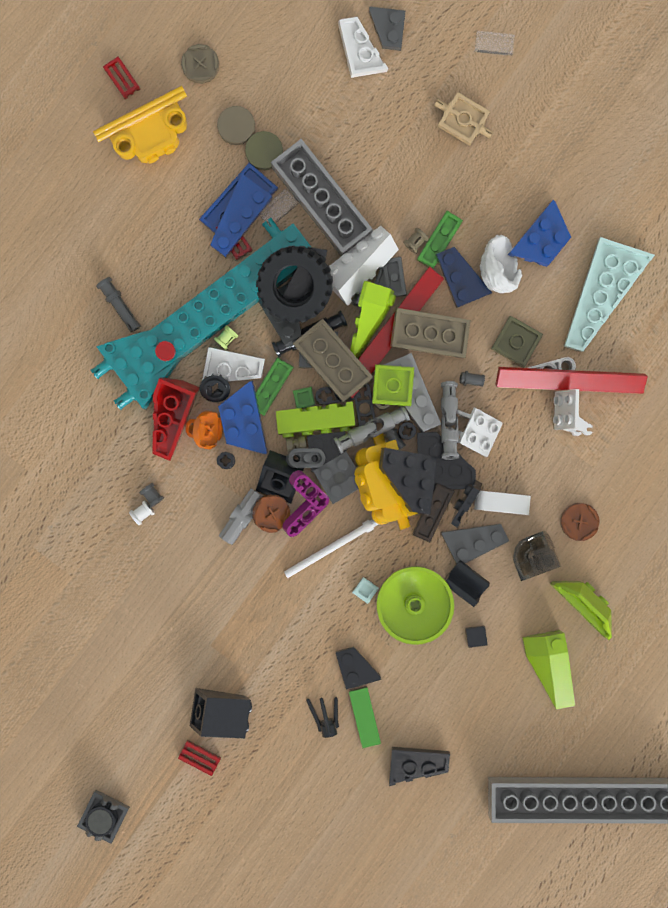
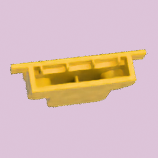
M180 86L94 130L93 133L98 142L109 137L115 152L122 159L130 160L136 155L142 163H154L160 156L173 153L179 145L177 134L183 133L186 130L187 121L178 101L186 98L187 94L183 87Z
M382 433L373 437L375 446L362 448L357 451L355 461L359 467L354 472L355 483L359 488L361 503L367 511H372V518L377 524L383 525L397 520L399 529L403 530L410 527L408 516L418 513L409 512L405 506L406 503L401 496H398L386 474H383L379 468L381 448L399 450L396 440L385 442Z

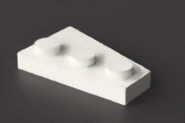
M358 17L339 20L338 26L351 78L387 72V65L382 62L378 50L373 47L369 40V35Z
M208 347L202 380L205 376L208 377L212 374L216 376L221 375L228 382L262 378L265 359Z

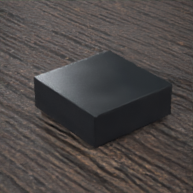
M485 626L465 628L468 648L488 645Z

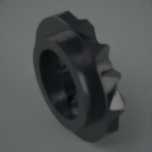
M212 374L208 377L205 376L200 383L201 395L210 402H221L230 394L228 380L224 379L221 375L216 376ZM218 383L219 389L212 393V386Z

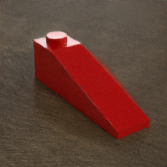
M159 378L153 394L154 431L152 454L171 461L200 387L184 380Z

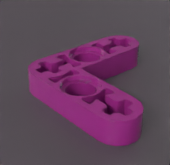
M301 470L293 472L289 478L290 484L306 499L283 523V530L290 537L297 536L329 503V497ZM299 479L304 482L302 485L298 482ZM309 487H313V490L306 494V490ZM317 495L321 498L320 501L315 499ZM309 510V514L302 517L303 513Z

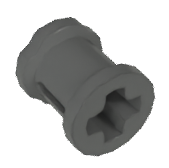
M154 483L149 484L139 492L150 503V508L164 499L154 488Z

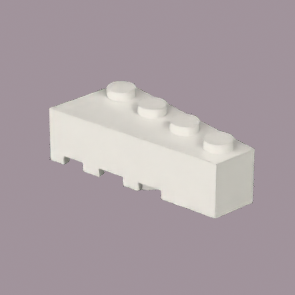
M382 226L375 229L362 241L358 242L357 245L329 265L331 276H333V291L347 306L352 302L351 298L355 293L359 294L362 291L364 281L372 280L376 276V270L379 267H384L399 250L391 234Z

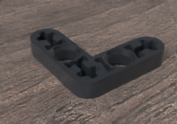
M368 383L363 387L367 388L364 391V397L368 396L369 400L358 402L357 398H361L360 392H357L353 399L349 398L346 400H355L359 426L366 424L365 419L361 421L360 417L372 415V419L375 418L371 390ZM329 386L318 389L315 395L317 402L321 405L340 403L342 401L335 393L336 400H332V396L327 397V401L319 399L318 396L321 395L322 391H325L326 394L332 393ZM362 403L370 405V412L367 414H363L359 410V406Z

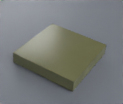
M509 316L491 350L524 368L543 334L518 319Z

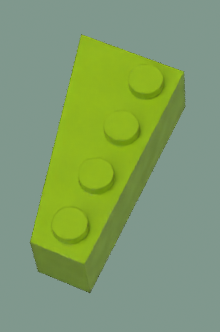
M346 402V405L329 404L326 407L313 406L306 409L297 408L276 411L278 435H282L283 438L294 437V433H302V436L313 435V431H321V434L332 433V429H340V432H346L351 430V427H355L353 402Z

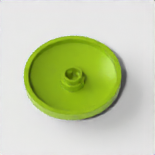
M419 566L405 567L391 574L382 584L377 596V613L384 629L396 640L412 645L425 644L441 636L450 625L454 614V598L449 585L436 572Z

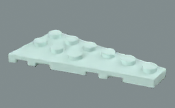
M602 237L598 239L564 347L583 352L612 311L655 256L654 254Z

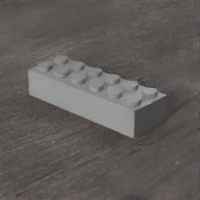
M302 139L271 162L273 171L340 256L373 232L368 222Z

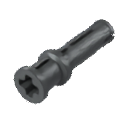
M107 277L100 281L96 287L102 291L106 297V302L112 304L130 333L139 329L141 325L121 298V292L117 291L112 284L111 277Z

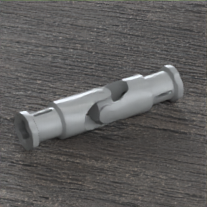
M454 381L441 383V388H443V398H441L443 415L441 419V441L444 447L442 458L445 460L459 458L457 453L459 430L458 417L456 416L458 409L456 388L458 383ZM455 425V430L453 431L446 428V426L451 427Z
M399 406V409L391 413L386 412L368 421L364 426L349 430L348 434L340 438L335 437L333 440L340 454H342L344 450L352 446L356 447L370 437L373 438L395 428L396 424L405 420L409 421L410 418L405 407ZM374 423H381L383 428L377 431Z

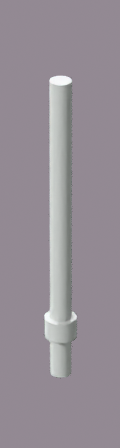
M368 519L362 523V526L284 571L286 577H291L363 533L371 532L379 524L373 519L370 521Z

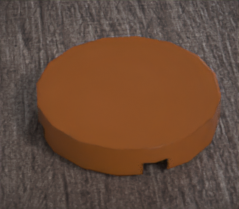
M267 494L261 497L253 508L255 525L268 533L280 531L283 523L290 516V507L286 500L275 494Z
M575 503L563 511L561 528L569 538L576 541H586L592 538L598 531L600 519L597 511L592 506L584 503Z

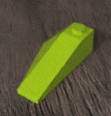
M364 281L358 306L361 307V314L356 317L355 321L358 331L353 335L350 349L357 359L367 347L396 299L392 289L368 281Z
M561 630L522 637L526 657L556 710L575 706L565 633Z

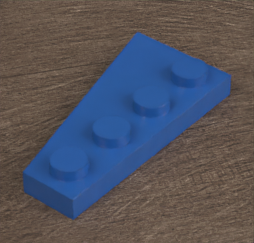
M243 173L239 178L210 244L212 248L225 258L273 198Z

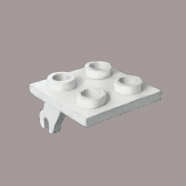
M579 389L555 392L553 399L555 405L553 417L554 430H565L571 432L574 436H579L582 433L584 435H591L592 431H587V428H592L593 426L579 417Z
M473 408L471 414L457 410L456 414L469 419L464 432L459 431L460 438L458 443L488 457L503 423L477 408ZM448 427V428H447L448 430H451V431L455 430V429H453V428H451V427Z

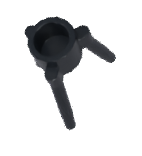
M320 698L324 718L321 722L310 699H306L317 724L318 731L322 732V737L329 738L337 735L336 728L339 727L338 698H334V721L332 718H328L324 700Z

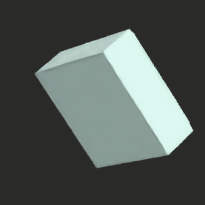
M362 577L352 593L368 604L379 587Z

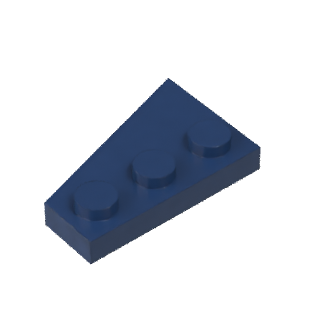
M455 247L435 254L456 308L492 294L491 290L487 288Z

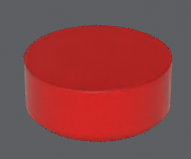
M162 341L156 346L155 353L160 360L170 361L174 358L176 349L172 343Z

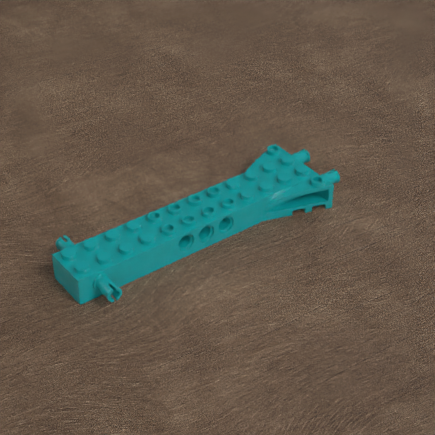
M272 218L267 219L268 223L265 221L262 226L267 230L272 239L151 330L96 346L104 356V360L91 369L94 376L99 379L112 369L127 387L125 393L113 400L120 410L133 400H137L140 406L147 410L153 400V394L160 377L169 378L183 358L258 303L261 298H258L257 274L263 262L271 254L281 248L292 245L305 246L306 248L311 247L294 223L281 231ZM297 266L286 267L280 272L277 278V288L293 277ZM162 341L172 343L176 349V354L170 361H162L156 356V346Z

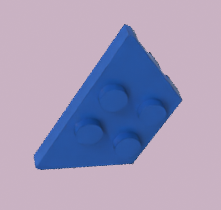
M554 200L548 204L508 253L510 257L517 256L524 258V261L536 262L538 265L547 267L570 240L571 235Z
M250 381L218 406L226 444L267 454L268 449L254 383Z

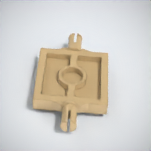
M457 92L449 104L438 99L434 105L444 111L438 127L470 146L475 137L480 133L489 139L491 138L494 131L484 126L490 111Z

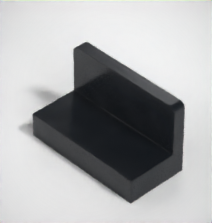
M459 561L445 578L450 589L473 607L477 605L483 592L490 586L489 581L462 561Z

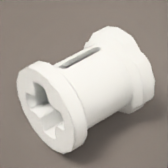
M145 500L141 506L129 512L132 519L138 525H141L142 521L148 516L155 514L154 510L149 507Z

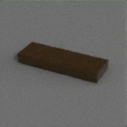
M436 483L433 489L431 513L428 515L421 514L412 533L413 536L429 543L431 542L455 492L454 490Z

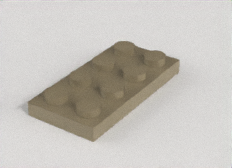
M396 308L390 347L466 358L471 320Z
M321 319L293 343L295 348L343 403L373 379L369 371L324 319Z

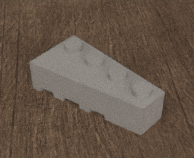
M412 353L384 364L414 367L412 405L404 407L421 432L441 425Z

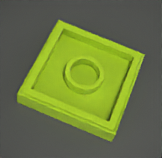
M375 364L372 403L411 406L414 367Z

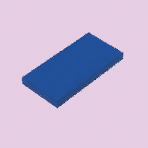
M248 163L199 220L213 233L216 232V227L219 226L242 173L271 196L278 190V187L252 164Z

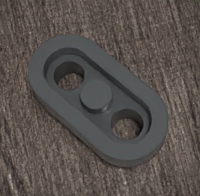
M296 448L288 452L286 461L292 468H319L325 463V454L317 448ZM294 455L298 457L297 462L293 460ZM313 455L316 457L315 462L311 459Z

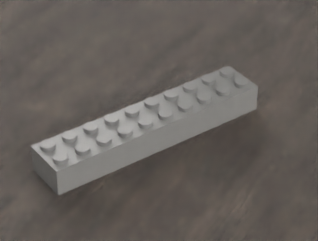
M488 777V816L491 823L668 824V778Z

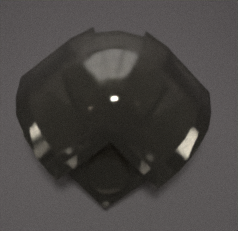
M546 531L522 539L515 547L513 561L521 581L561 567L554 550L555 546Z

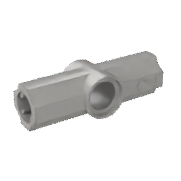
M251 488L241 504H238L230 515V520L219 534V537L233 545L242 530L252 520L253 508L256 502L263 496Z

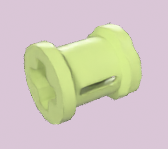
M226 325L222 333L214 338L225 350L228 349L227 346L233 339L238 337Z

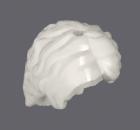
M496 235L486 244L485 252L481 257L480 270L483 282L489 290L498 293H510L518 288L522 271L520 269L517 270V256L510 257L508 255L512 250L510 240L503 235Z

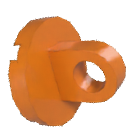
M201 412L196 419H190L186 423L187 435L194 439L199 448L209 450L215 448L217 441H220L222 437L221 418H218L216 412Z

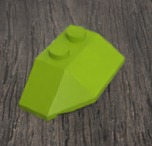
M552 581L550 583L607 640L612 638L611 609L607 606L609 603L601 595L598 597L594 593L595 589L588 582L584 584L581 581Z

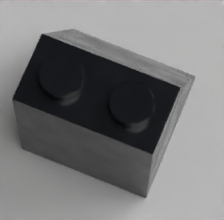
M195 688L190 727L201 737L245 739L246 733L249 730L248 717L252 711L251 700L245 695Z

